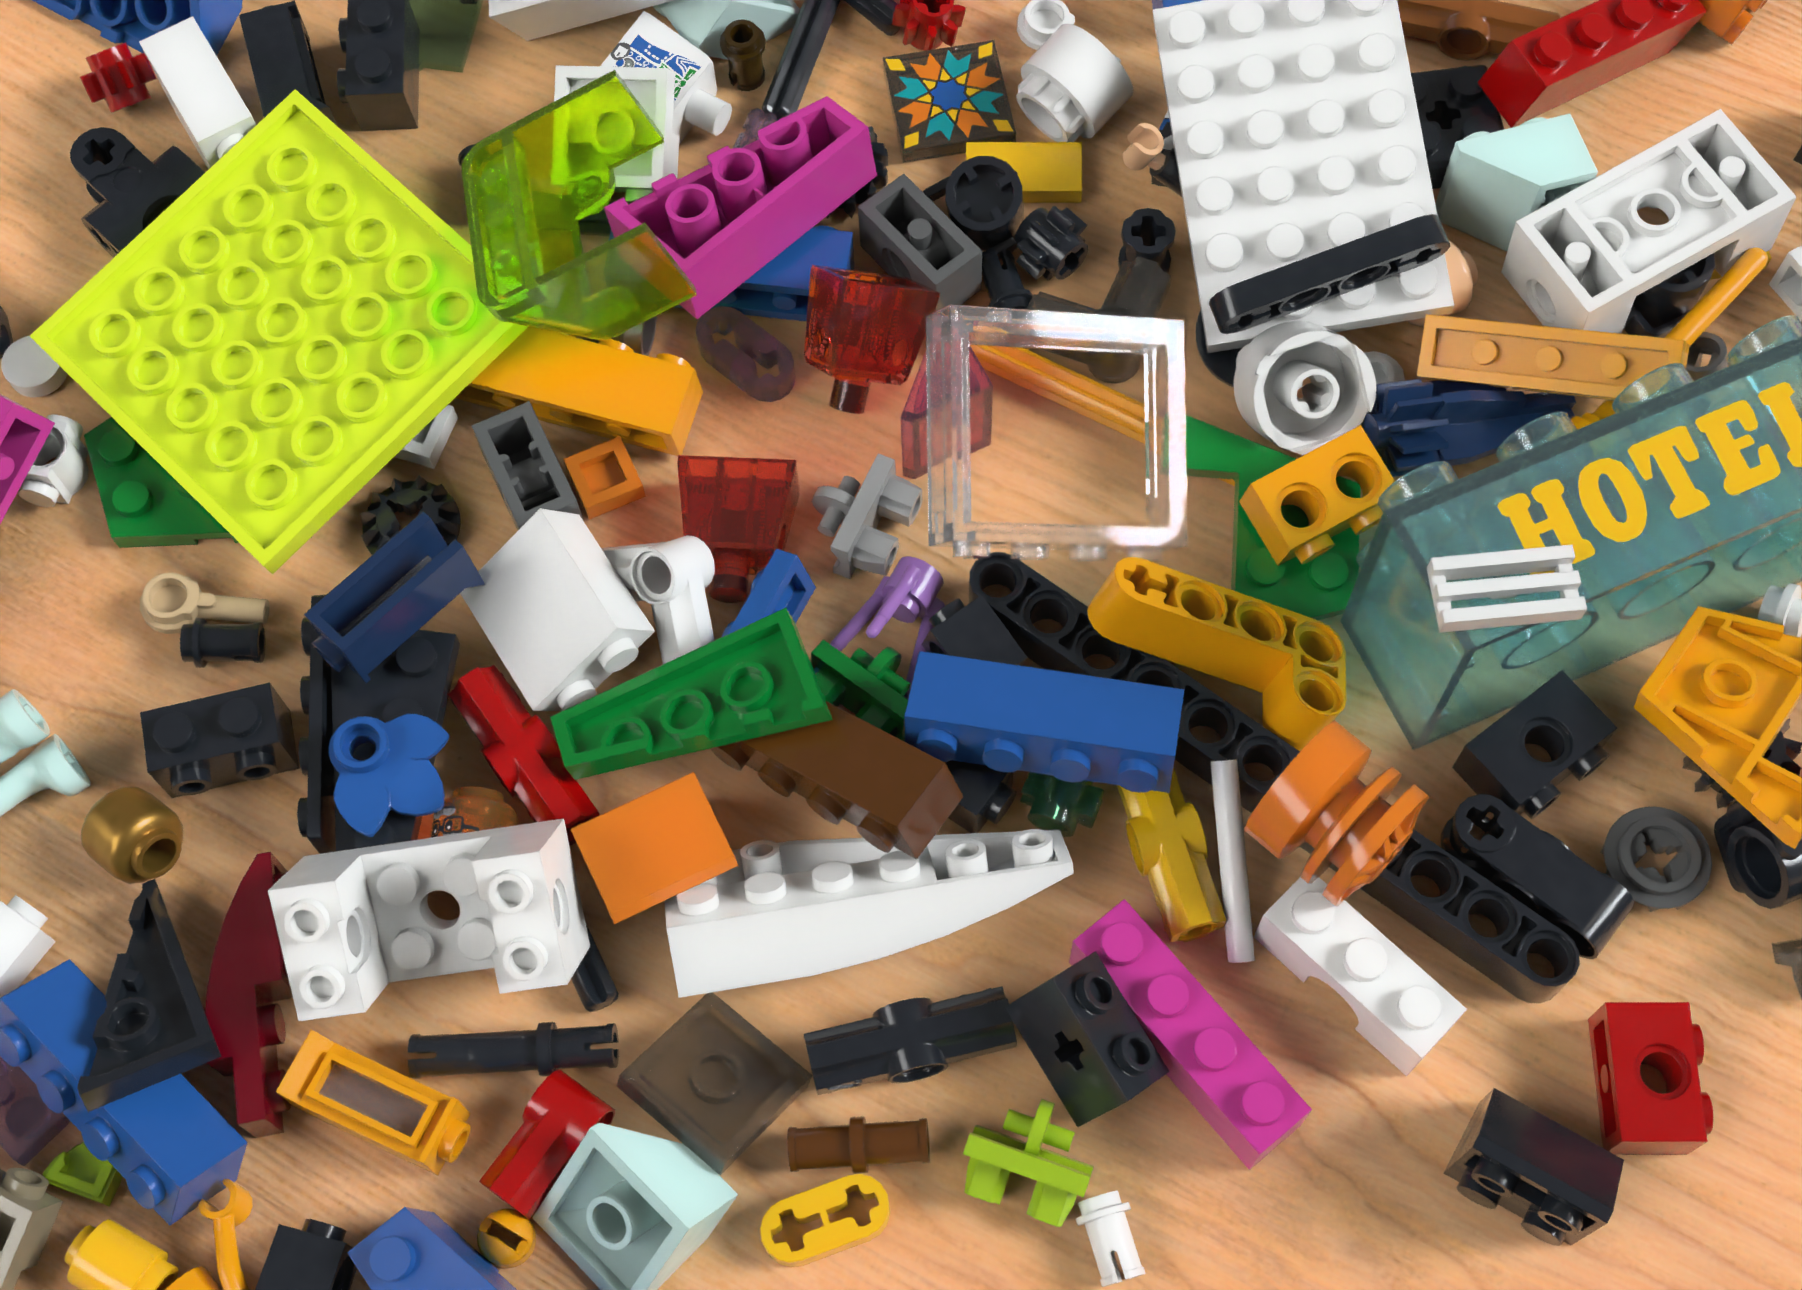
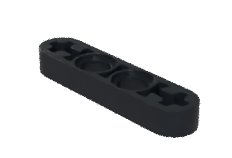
M1438 215L1420 216L1231 285L1216 293L1210 299L1209 306L1221 333H1237L1427 264L1447 252L1450 248V243Z

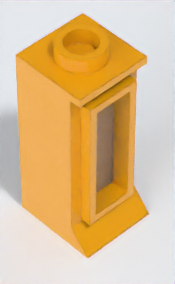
M312 1029L309 1031L276 1090V1093L295 1108L437 1176L446 1161L453 1163L459 1157L466 1145L471 1126L466 1123L471 1113L458 1099L449 1097L349 1050Z

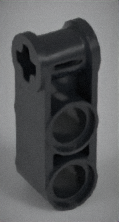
M1478 794L1468 797L1459 805L1455 815L1446 822L1441 832L1440 845L1443 850L1564 931L1575 942L1579 956L1582 958H1597L1633 908L1634 900L1631 894L1619 882L1607 874L1594 869L1576 856L1561 840L1550 833L1540 830L1508 807L1502 800L1492 795ZM1488 812L1493 813L1494 817L1492 819L1486 817ZM1474 825L1480 827L1485 832L1481 840L1474 838L1469 833ZM1463 846L1468 849L1466 853L1461 851Z

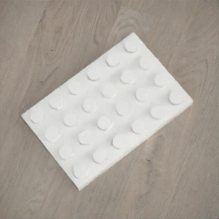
M1203 0L1153 9V22L1208 353L1243 348L1266 329L1284 322H1310L1333 332H1341L1425 318L1426 314L1438 316L1451 314L1454 308V301L1445 253L1437 259L1417 268L1237 333H1221L1209 306L1210 299L1216 293L1241 281L1424 215H1437L1397 0Z

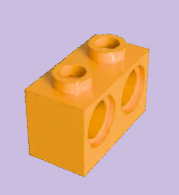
M1360 425L1252 482L1239 502L1275 563L1279 566L1296 556L1301 564L1312 561L1335 545L1331 537L1350 527L1356 535H1359L1378 525L1389 516L1386 507L1401 490ZM1348 476L1353 478L1360 485L1363 496L1361 498H1351L1343 494L1337 486L1336 477ZM1295 505L1301 508L1308 517L1309 526L1298 528L1287 523L1282 516L1281 506Z

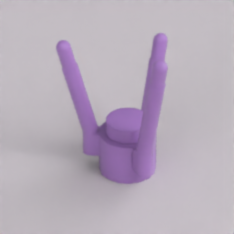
M910 556L902 557L890 577H883L874 594L830 644L839 651H842L875 613V618L866 629V634L869 638H876L891 617L905 623H913L917 617H920L922 621L906 678L912 685L919 651L927 652L921 644L933 628L928 620L945 607V604L936 597L944 584L941 574L933 566L921 559ZM911 685L907 693L904 695V697L907 699L909 698Z

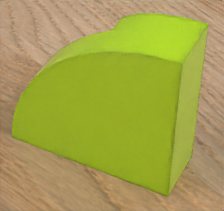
M84 1142L68 1152L63 1151L56 1156L42 1174L49 1181V1185L106 1206H110L123 1179V1176L108 1160L101 1161L88 1150Z

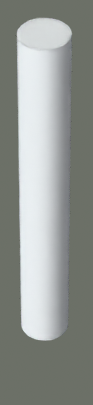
M1237 759L1211 761L1223 911L1227 920L1225 934L1228 962L1255 961Z

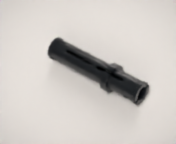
M542 1022L538 1024L537 1030L422 1036L420 1034H413L409 1039L408 1053H436L437 1056L428 1059H409L408 1068L413 1079L428 1076L519 1072L527 1070H538L539 1075L544 1077L563 1068H616L619 1060V1049H590V1046L592 1044L619 1043L618 1030L615 1023H608L602 1026L557 1029L555 1022Z

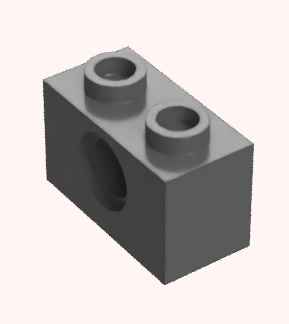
M905 174L899 176L858 206L860 246L895 282L898 281V285L902 282L901 288L903 282H906L904 291L933 320L939 312L951 313L981 290L982 250Z

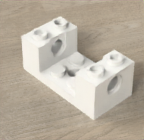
M1719 109L1516 221L1502 268V274L1543 326L1620 334L1623 331L1636 296L1713 253L1715 256V269L1723 276L1748 249L1757 247L1765 252L1772 249L1792 208L1796 195L1726 114ZM1644 207L1661 209L1668 216L1669 222L1662 225L1648 224L1639 217L1637 210Z
M564 818L304 856L268 890L298 1021L364 1013L389 982L490 968L495 970L500 994L568 985L590 947ZM439 890L454 896L460 907L459 918L443 920L436 917L429 909L427 902L428 893Z

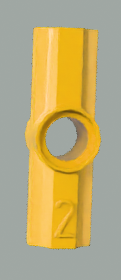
M1174 767L1170 793L1153 790L1149 792H1132L1117 785L1128 817L1126 820V833L1130 850L1139 873L1142 877L1148 876L1155 896L1156 906L1159 908L1169 941L1188 942L1205 937L1223 928L1227 920L1205 860L1208 857V849L1202 823L1194 805L1191 802L1185 803Z

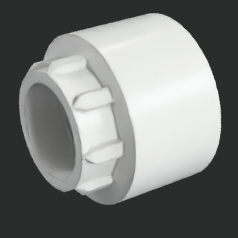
M1067 23L1062 24L1021 67L1023 81L1018 85L1016 98L1027 118L1045 135L1056 142H1074L1080 135L1083 138H1092L1132 96L1133 86L1123 66L1098 39L1084 29Z

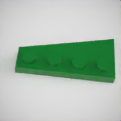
M787 608L779 610L550 717L564 766L575 780L833 720L795 621Z

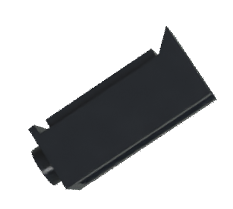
M295 0L240 14L239 18L264 118L296 89L337 126L330 107L325 103L310 45V38Z

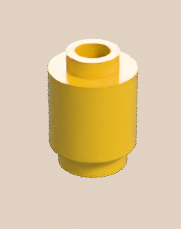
M111 1219L103 1221L96 1228L92 1225L83 1228L75 1237L65 1255V1263L70 1265L67 1281L81 1290H165L177 1279L179 1272L178 1267L168 1262V1253Z

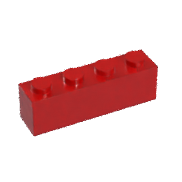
M1598 0L1511 40L1477 83L1512 128L1670 53L1705 15L1707 9L1700 0Z

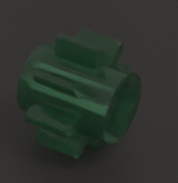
M1029 772L1021 790L1023 795L1020 802L1031 806L1027 818L1033 825L1042 830H1060L1063 837H1071L1074 835L1078 823L1088 828L1093 827L1105 791L1093 786V781L1066 782L1057 779L1053 775Z

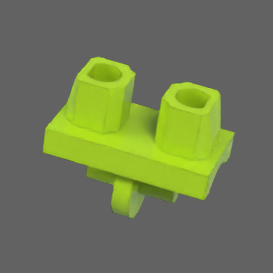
M1041 1099L1035 1118L1009 1109L1003 1125L1005 1130L1028 1137L1027 1142L979 1125L975 1126L973 1133L970 1132L963 1155L970 1157L964 1193L989 1203L1000 1204L1010 1173L1014 1172L1037 1181L1026 1214L1039 1221L1061 1227L1074 1206L1077 1195L1084 1197L1094 1166L1041 1148L1042 1144L1045 1143L1069 1152L1075 1134L1074 1131L1049 1123L1055 1103Z

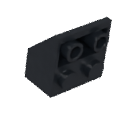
M1493 1088L1479 1102L1444 1174L1458 1181L1457 1190L1476 1204L1490 1209H1496L1497 1205H1500L1523 1218L1521 1226L1534 1237L1556 1246H1560L1563 1241L1573 1245L1608 1223L1614 1211L1624 1159L1498 1089Z

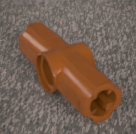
M1397 0L1404 35L1436 41L1442 53L1450 58L1465 61L1478 59L1484 56L1486 52L1501 54L1511 40L1560 18L1559 13L1498 0Z

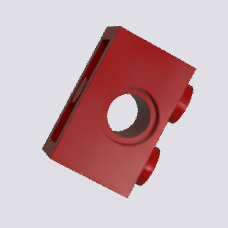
M1605 1002L1588 1018L1603 1148L1615 1155H1687L1708 1142L1707 1135L1711 1133L1713 1128V1106L1708 1093L1701 1092L1698 1065H1701L1704 1057V1039L1700 1026L1692 1024L1689 1002ZM1641 1064L1653 1066L1661 1072L1666 1081L1665 1094L1654 1092L1644 1084L1640 1075Z

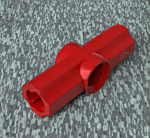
M496 666L477 667L458 679L457 685L448 695L484 747L481 749L483 756L512 798L518 796L535 823L564 818L569 845L575 844L576 840L571 832V828L599 816L598 810L577 780L565 768L559 746L550 731L536 714L531 716L515 690Z

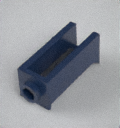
M423 511L304 614L319 635L311 644L335 671L339 673L348 666L367 683L371 680L368 674L465 588L485 585L464 547L457 540H454L447 546L433 520Z

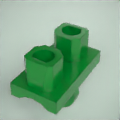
M822 640L811 652V665L825 701L837 707L842 704L856 714V717L905 742L904 716L908 699L904 695L909 690L911 683L896 673L902 659L901 654L892 647H887L874 658L863 649L858 648L849 658L831 644Z

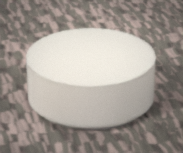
M30 336L16 340L7 348L2 357L1 369L3 375L14 390L23 396L42 397L57 390L67 377V373Z

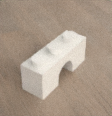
M1299 877L1263 915L1254 938L1303 983L1310 976H1313L1325 982L1340 994L1351 1006L1358 1018L1359 1023L1355 1030L1407 1076L1452 1028L1467 1008L1349 903L1343 901L1339 906H1335L1322 895L1327 886L1322 879L1318 878L1312 884H1308Z

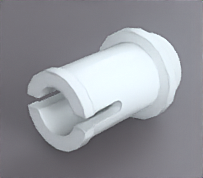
M1118 1190L1078 1202L1082 1216L1076 1218L1078 1226L1085 1225L1101 1276L1100 1282L1102 1287L1122 1282L1114 1256L1115 1251L1118 1254L1125 1279H1132L1146 1274L1144 1267L1141 1265L1125 1212L1131 1210L1129 1202H1121Z

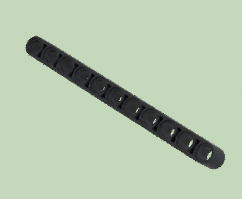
M992 552L981 556L974 562L969 577V603L983 595L1025 655L1043 669L1185 689L1175 760L1212 785L1211 761L1237 759L1241 806L1252 813L1272 784L1299 754L1300 751L1167 660L1103 637L1093 628L1089 621L1088 606L1016 557L1005 552ZM993 584H1001L1008 587L1012 592L1007 596L997 598L985 594L982 590ZM1042 619H1052L1059 622L1063 628L1055 633H1044L1037 630L1033 624ZM1093 654H1103L1110 657L1115 662V665L1108 669H1096L1089 666L1084 659ZM1196 726H1208L1220 735L1221 740L1214 743H1203L1191 734L1190 729ZM1251 762L1267 765L1273 771L1275 778L1268 781H1258L1246 773L1244 765ZM1414 829L1411 837L1371 884L1367 883L1360 888L1509 993L1525 1002L1543 1003L1551 1000L1576 975L1580 965L1579 951L1576 944L1564 931ZM1306 841L1300 846L1310 854L1314 850ZM1334 864L1330 866L1335 872L1339 869ZM1424 875L1431 878L1438 885L1440 896L1434 898L1421 895L1413 887L1411 877ZM1481 914L1488 917L1496 927L1497 936L1492 938L1477 934L1468 921V915ZM1538 953L1546 957L1554 968V978H1544L1537 975L1527 962V954Z

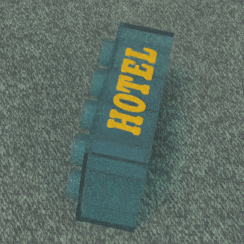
M1789 315L1775 319L1751 332L1728 353L1726 362L1729 367L1694 381L1681 363L1662 366L1645 374L1626 387L1614 400L1612 409L1615 414L1577 429L1566 412H1554L1544 415L1522 426L1502 442L1496 451V457L1499 460L1496 464L1459 479L1449 462L1437 461L1429 463L1402 476L1381 494L1378 499V505L1383 514L1372 541L1365 545L1356 557L1361 570L1341 618V623L1413 750L1518 705L1561 670L1574 681L1678 636L1698 606L1731 613L1763 599L1771 585L1785 588L1789 583L1797 584L1802 582V323L1797 316ZM1573 545L1575 559L1572 562L1573 571H1579L1581 585L1578 588L1579 597H1585L1587 611L1582 619L1439 633L1426 569L1431 558ZM1555 571L1523 573V574L1502 575V576H1491V577L1470 578V579H1460V580H1449V581H1446V582L1448 583V582H1458V581H1469V580H1480V579L1501 578V577H1511V576H1522V575H1533V574H1543V573H1554ZM1559 591L1520 594L1512 598L1490 599L1488 597L1451 601V606L1454 609L1560 599Z

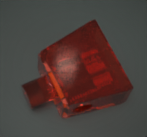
M812 264L804 357L806 363L835 378L829 400L830 407L847 413L863 414L871 382L901 385L908 380L938 304L939 292L908 277Z
M678 455L677 466L684 536H695L705 542L711 550L714 559L715 573L710 583L709 595L714 600L724 603L743 602L747 599L749 575H757L759 571L765 569L776 549L785 550L800 493L796 460Z

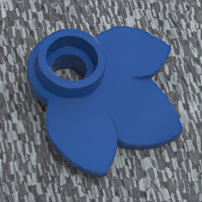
M405 714L386 723L377 718L363 716L350 719L340 725L331 737L329 757L334 768L340 774L334 790V801L339 813L348 825L364 836L373 837L383 825L390 810L400 815L416 817L430 815L442 810L445 799L443 783L429 759L437 755L448 742L450 736L447 731L430 718L418 714ZM372 743L376 746L375 753L369 759L361 761L353 758L354 750L360 744Z

